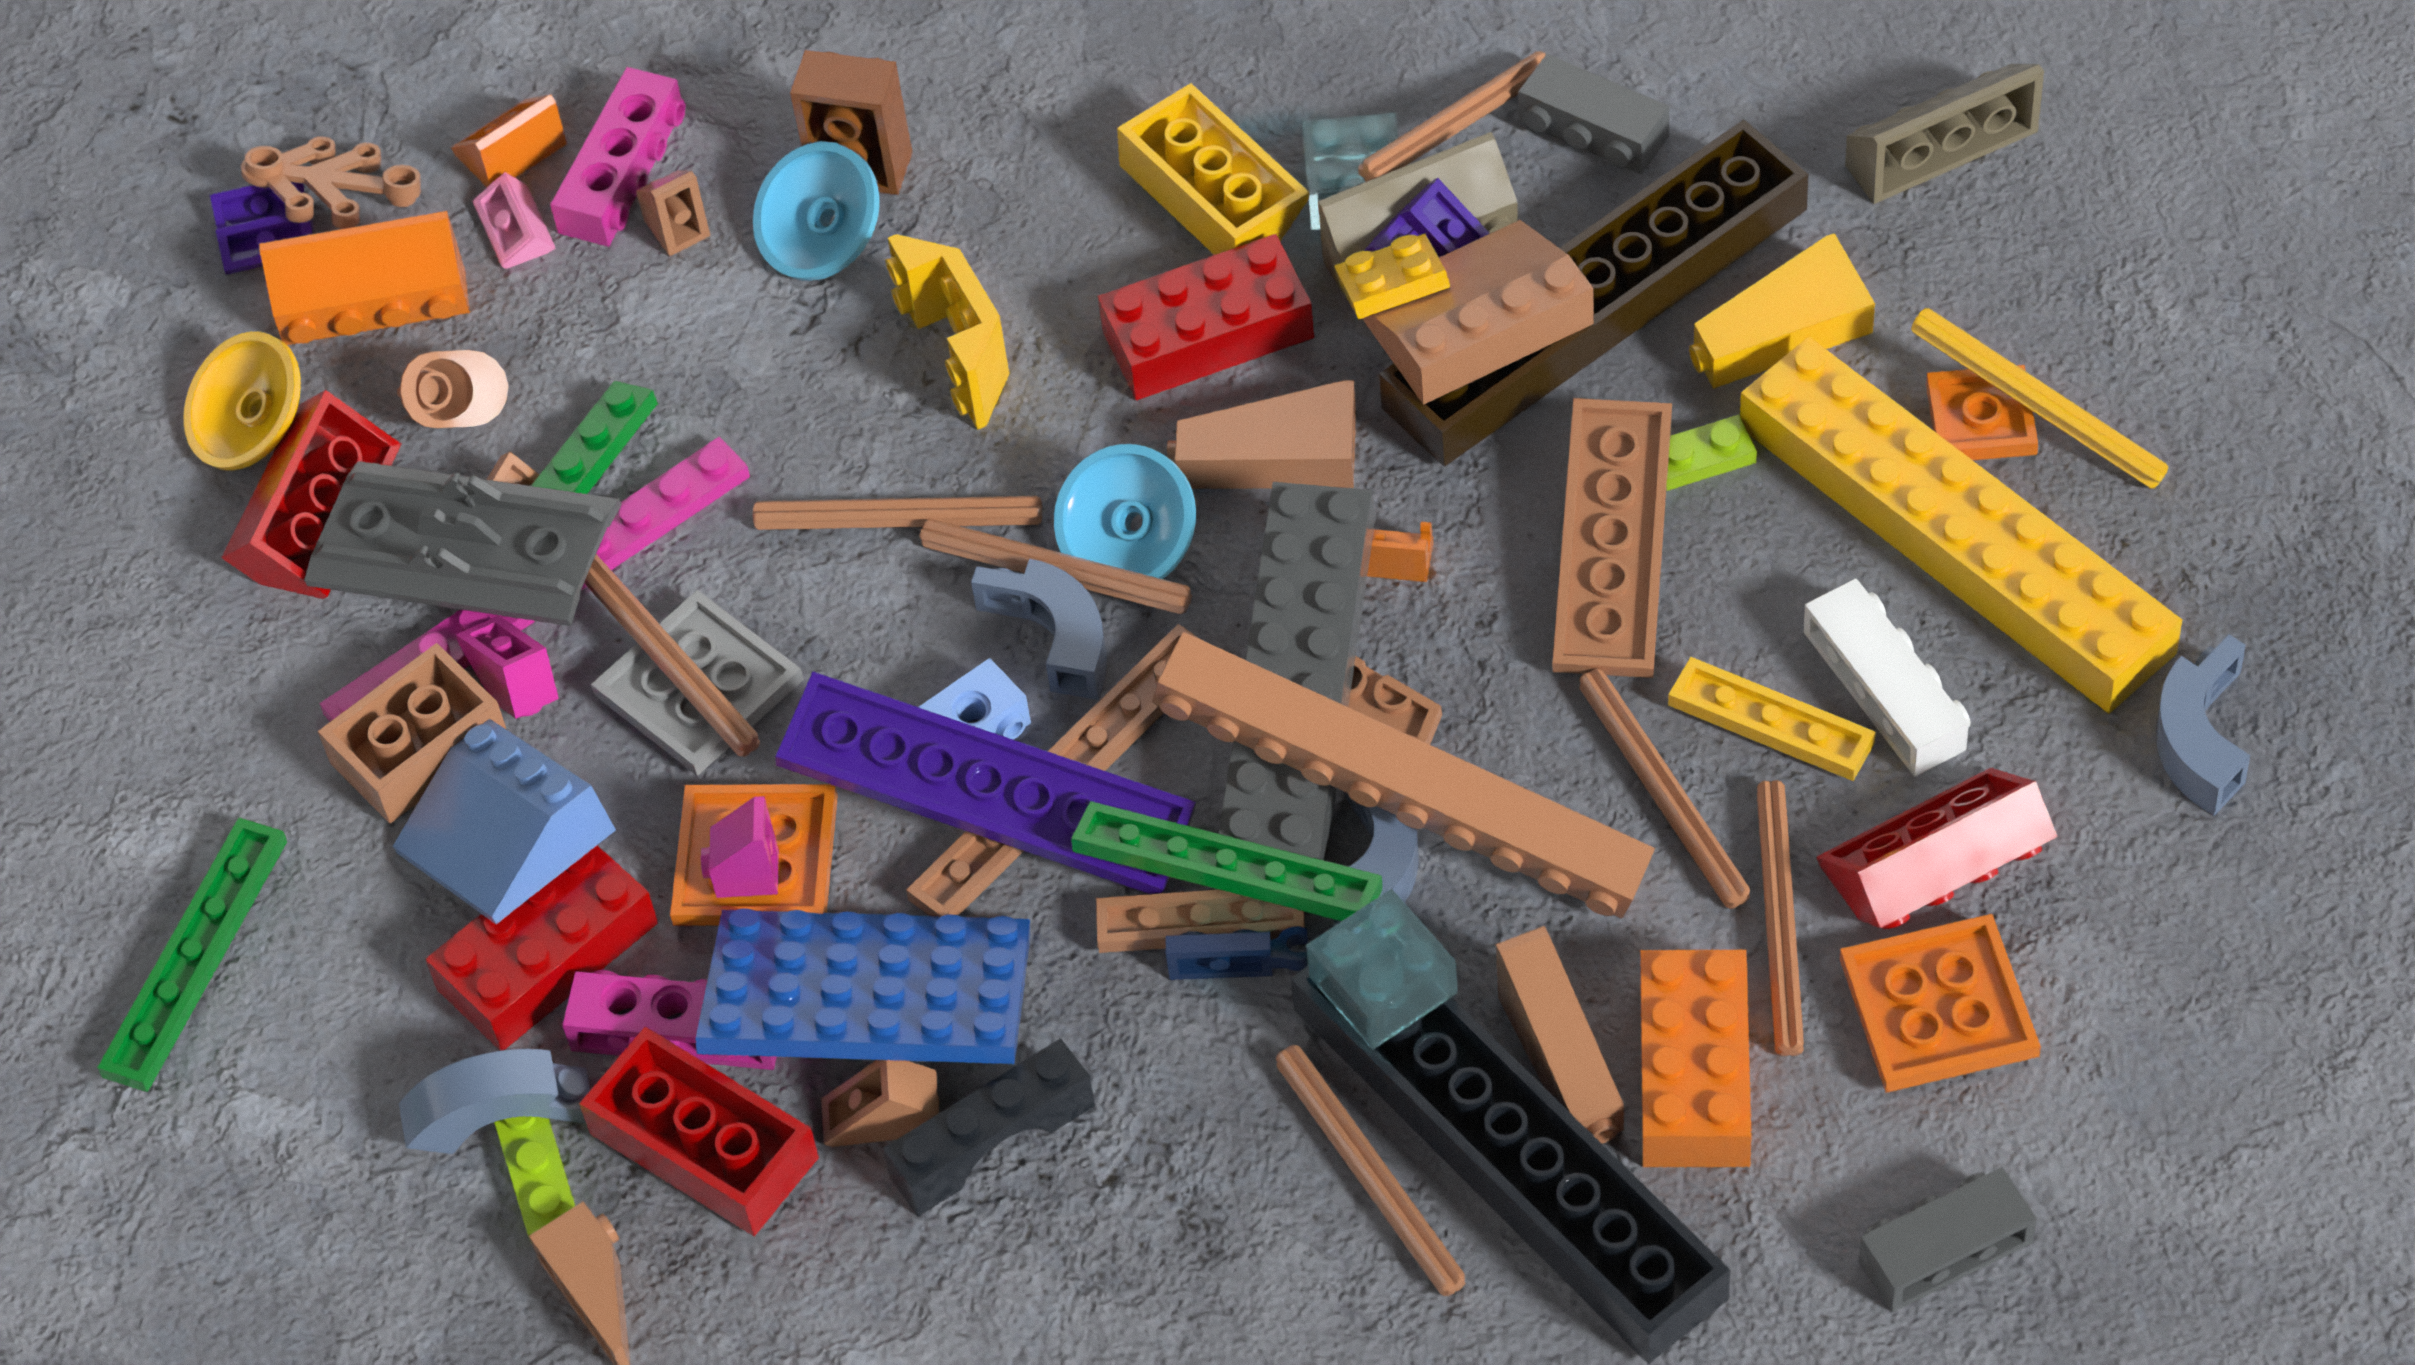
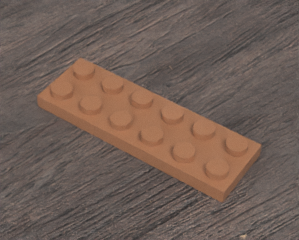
M1573 398L1552 662L1553 672L1584 674L1598 668L1603 670L1606 675L1654 677L1672 403Z

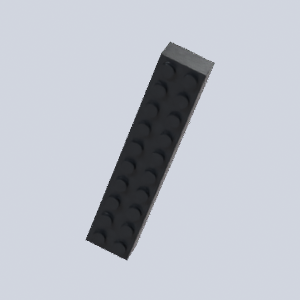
M1371 918L1365 927L1359 926L1291 978L1294 1011L1648 1365L1729 1300L1730 1268Z

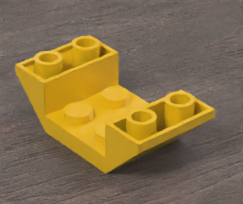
M898 234L888 237L891 258L886 259L885 263L892 281L897 286L891 289V294L901 315L909 313L918 329L946 317L948 318L952 329L956 333L947 338L950 358L945 360L946 370L952 383L955 385L954 388L950 389L953 403L961 416L968 413L977 430L986 427L1009 376L1000 315L959 248Z

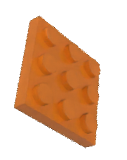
M831 784L685 785L670 912L673 926H719L722 910L744 908L755 911L788 912L791 910H802L810 913H827L838 799L836 786ZM765 796L779 849L778 894L716 898L711 878L704 879L701 869V849L710 847V827L753 797Z
M1993 914L1840 949L1839 960L1885 1093L2040 1056L2041 1046Z

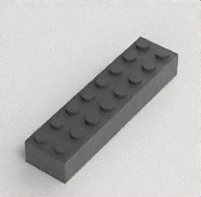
M1283 482L1272 483L1245 658L1246 661L1349 707L1376 519L1372 490ZM1234 741L1232 743L1219 834L1326 861L1337 788L1330 784L1326 786L1315 784L1307 780L1301 771L1284 763L1273 764L1257 756L1253 749Z

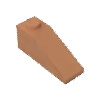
M583 1201L531 1234L529 1238L538 1261L614 1365H630L621 1268L613 1245L619 1241V1237L608 1218L603 1213L595 1217Z

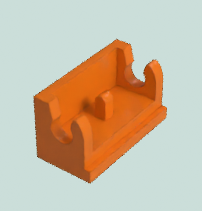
M1421 521V534L1374 529L1367 577L1427 582L1434 543L1432 523Z

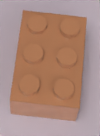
M436 643L321 728L318 734L330 764L391 824L420 801L450 748L460 742L469 730L483 724L488 719L493 720L505 729L506 726L498 702Z

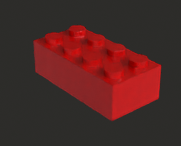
M1276 234L1097 296L1102 331L1136 401L1314 338L1312 303Z
M597 845L500 922L495 924L480 914L429 955L425 961L437 991L500 1051H503L569 998L575 972L593 973L597 970H603L654 928L658 921L649 892Z
M646 1026L579 1103L589 1133L754 1237L819 1159L811 1127Z

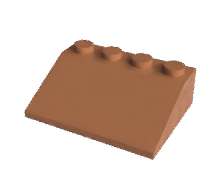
M1519 220L1439 257L1447 273L1450 283L1449 288L1362 318L1424 405L1593 325V287L1567 253L1522 220Z

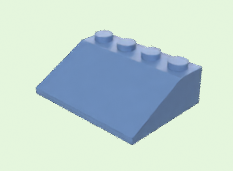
M488 719L483 724L469 730L460 742L450 748L396 839L393 848L401 857L497 924L611 835L616 829L589 783L493 720Z

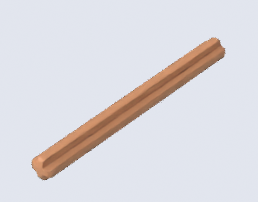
M1541 51L1534 52L1367 157L1358 167L1359 175L1364 177L1365 182L1405 167L1514 98L1546 54Z
M1038 496L757 501L753 507V522L758 530L923 527L925 521L929 519L956 526L1039 525L1043 518L1042 500Z
M929 519L925 521L923 529L920 531L922 545L926 548L1025 573L1029 558L1039 560L1064 570L1081 583L1086 590L1177 614L1186 613L1192 600L1191 590L1187 585Z
M596 554L584 584L738 756L746 757L751 751L756 750L760 745L758 733Z
M1595 668L1589 673H1584L1580 677L1581 692L1724 906L1734 909L1746 903L1750 898L1749 886L1605 672Z
M1779 780L1771 782L1762 781L1757 786V803L1775 1052L1783 1057L1789 1055L1798 1056L1804 1050L1785 785Z
M1290 1045L1285 1050L1280 1051L1276 1056L1277 1068L1438 1292L1447 1297L1461 1290L1465 1285L1464 1272L1301 1047Z

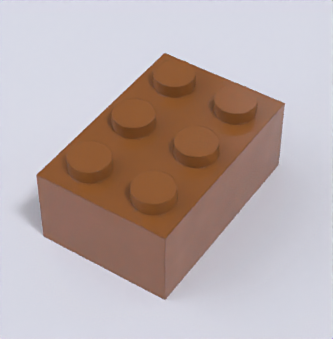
M805 50L790 91L801 146L815 142H832L843 145L856 152L867 162L876 178L879 193L899 195L912 155V147L896 62L880 58L841 55L835 52Z

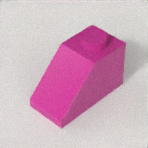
M498 615L456 634L458 644L485 690L498 702L501 709L515 719L534 715L542 709V706L559 699L546 647Z
M765 796L753 797L710 827V847L701 849L702 875L704 879L711 878L716 898L778 894L779 849Z

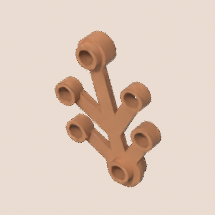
M315 137L308 144L284 153L270 146L255 147L246 153L245 159L241 164L243 179L257 187L270 188L285 203L287 219L296 223L307 222L313 218L314 204L313 198L309 194L300 193L291 182L306 184L331 209L332 224L341 229L356 227L359 224L360 208L356 201L347 199L337 188L384 194L389 202L397 207L412 205L421 193L420 173L417 169L408 165L392 166L385 170L383 177L346 172L355 168L360 172L370 173L381 167V150L372 143L359 144L352 151L336 156L335 142L328 137ZM308 161L313 164L310 167L299 166Z

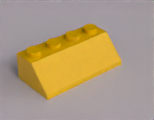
M1192 83L1117 128L1119 166L1214 255L1276 234L1281 242L1309 200V191Z

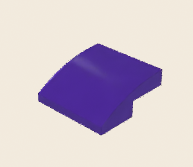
M1436 178L1422 189L1382 229L1364 251L1374 252L1391 246L1394 240L1402 236L1426 234L1439 258L1490 233L1443 182Z
M291 182L300 193H306L304 183ZM250 185L210 195L217 227L215 231L226 275L262 267L259 244L314 234L312 219L303 223H296L287 219L285 203L270 188Z

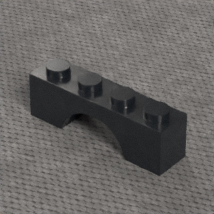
M1061 1038L882 1148L891 1181L919 1217L962 1190L969 1173L977 1162L1005 1139L1030 1129H1043L1053 1133L1093 1108L1095 1102L1090 1075Z

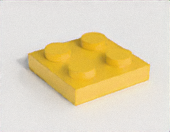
M1426 234L1402 236L1394 240L1391 246L1374 252L1360 251L1347 257L1345 262L1334 265L1339 282L1358 319L1450 287L1446 270Z

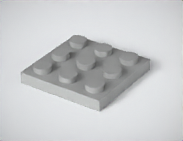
M698 590L659 623L751 726L757 723L804 680L801 668ZM638 643L591 684L594 696L696 776L730 747Z

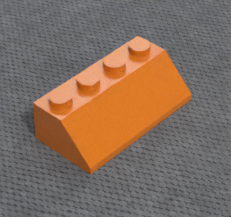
M447 211L259 244L273 318L281 340L286 345L304 344L319 339L355 335L359 332L387 327H400L405 324L432 319H446L455 315L470 313L465 268Z

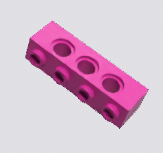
M626 67L550 204L558 234L609 247L617 231L624 229L628 221L629 209L637 196L636 191L647 186L648 174L654 163L663 158L667 140L674 127L680 126L683 121L686 105L685 101L681 98L677 79Z
M597 970L593 973L575 972L562 1025L571 1051L620 1056L646 1026L706 1064L774 1070L777 1058L770 1056L697 1054L696 1033L707 979L684 982L669 980L659 975H646L643 978L619 976L607 970ZM624 1009H633L627 1014L617 1015L618 1012ZM684 1013L677 1019H667L673 1014Z

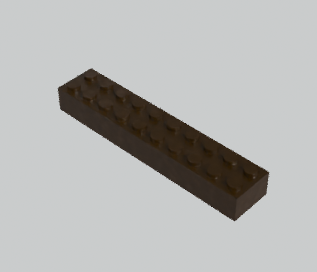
M1743 119L1560 247L1561 250L1570 256L1593 287V325L1424 405L1396 365L1392 364L1379 373L1381 408L1441 465L1447 466L1807 211L1809 174Z

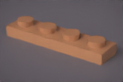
M1223 890L1096 898L1099 953L1166 948V936L1181 935L1189 931H1198L1205 934H1225L1241 929H1250L1257 932H1270L1271 940H1273L1289 927L1300 926L1305 928L1304 911Z

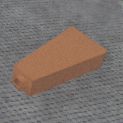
M1343 380L1178 420L1176 440L1167 441V457L1181 469L1189 481L1191 489L1272 488L1273 482L1354 488L1356 434L1354 380Z
M1545 926L1496 944L1498 998L1543 1087L1602 1144L1610 1141L1617 1133L1624 1131V1104Z

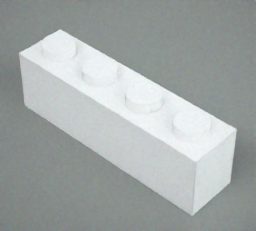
M1856 578L1805 604L1804 634L1914 777L1966 751L1968 727H1970V718L1966 709L1958 700L1952 701L1942 689V683L1936 670L1930 664L1924 665L1917 657L1909 636L1902 628L1896 629L1886 617L1885 608L1875 593H1868Z

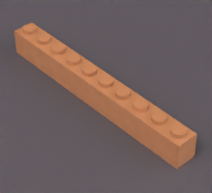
M1182 632L1167 662L1151 702L1160 706V709L1173 719L1193 721L1206 727L1212 736L1221 741H1236L1253 749L1257 756L1273 764L1284 763L1301 771L1307 780L1322 786L1330 784L1347 792L1350 798L1360 805L1380 807L1395 814L1396 818L1408 827L1414 829L1425 828L1441 835L1450 846L1463 851L1473 850L1490 858L1495 866L1504 871L1513 873L1519 871L1538 880V883L1544 889L1555 894L1567 893L1584 901L1590 910L1600 915H1615L1621 919L1623 918L1634 899L1655 850L1650 845L1185 632Z

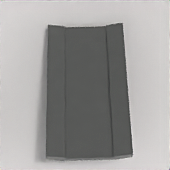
M358 461L346 477L313 550L304 581L307 586L571 626L584 581L607 527H610L622 503L617 498L485 480L475 475L464 477L458 473L450 475Z

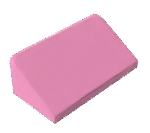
M504 172L472 200L503 268L508 269L548 254L555 249L552 238L527 185Z

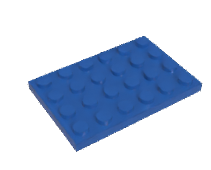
M746 908L722 910L696 1033L697 1054L1015 1064L1031 936L1030 919H1017L1007 916L994 918L960 917L958 915H944L942 917L916 916L904 913L891 915L857 914L855 912L819 914L802 910L780 912L755 911Z

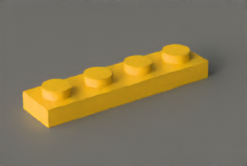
M1693 657L1689 658L1668 694V706L1851 781H1854L1875 744L1876 732Z

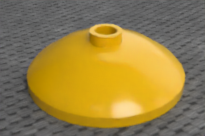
M245 332L221 343L203 361L190 384L184 405V431L186 439L193 453L201 461L221 470L243 469L263 459L285 437L298 409L301 379L297 360L291 349L283 341L264 332Z

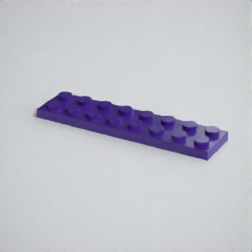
M812 671L775 756L776 766L1148 894H1162L1169 877L1073 852L1071 838L1090 801L1186 826L1190 825L1196 802L814 671Z

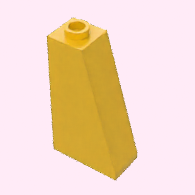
M1834 233L1825 236L1694 323V344L1689 346L1690 358L1695 370L1698 373L1704 372L1714 389L1770 369L1808 336L1825 349L1873 333L1875 302Z

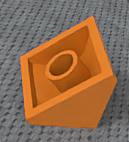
M549 94L523 100L452 146L451 150L488 187L504 172L514 178L518 177L567 145L556 102L552 95Z

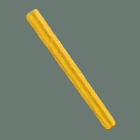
M1924 308L1915 318L1911 327L1915 335L2148 488L2155 489L2167 474L2169 467L2165 462L1930 308Z

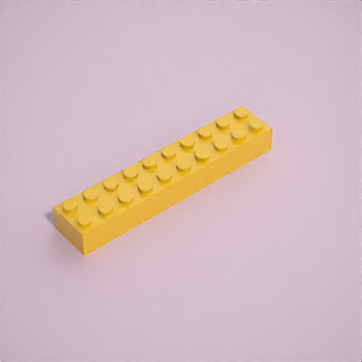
M1808 336L1741 392L1740 418L1752 438L2108 714L2177 654L2182 619L1811 337Z

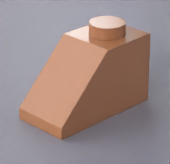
M677 170L661 179L652 181L647 186L636 191L643 220L669 257L710 236L697 178L692 171Z
M874 1061L821 1098L824 1144L837 1147L897 1140L939 1114L936 1070L910 1061Z

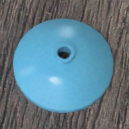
M832 142L806 144L784 156L771 169L763 181L753 211L754 237L764 259L782 274L805 281L820 280L833 276L849 266L866 247L878 218L879 190L871 168L856 152ZM835 215L833 222L829 225L831 218Z
M1136 444L1109 446L1092 453L1082 460L1065 480L1059 492L1054 512L1055 537L1061 553L1160 579L1170 574L1181 562L1191 544L1196 525L1195 498L1184 473L1165 455L1154 449ZM1137 515H1141V527L1136 531H1132V519Z

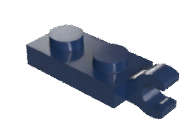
M1300 926L1289 927L1273 940H1271L1270 932H1257L1250 929H1241L1225 934H1205L1198 931H1189L1181 935L1166 936V960L1169 980L1273 976V968L1301 971L1309 965L1308 952H1293L1289 949L1294 945H1308L1307 928Z

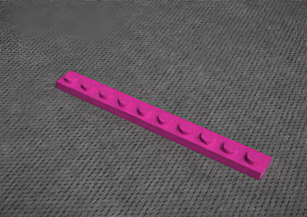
M720 437L716 438L623 500L610 527H607L596 554L611 570L748 479L750 477L748 466ZM583 584L581 590H583V589L586 588L587 586H586L585 584ZM458 610L319 703L324 716L331 722L436 643L463 669L467 668L471 664L458 644L456 634L498 615ZM501 616L521 631L535 622L533 620Z

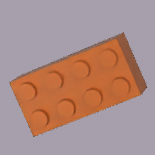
M1640 950L1643 1167H1750L1751 1100L1747 950Z

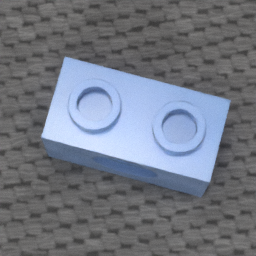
M990 658L919 706V708L1013 740L1024 731L1026 726L1031 724L1026 695ZM971 720H980L975 723H967Z

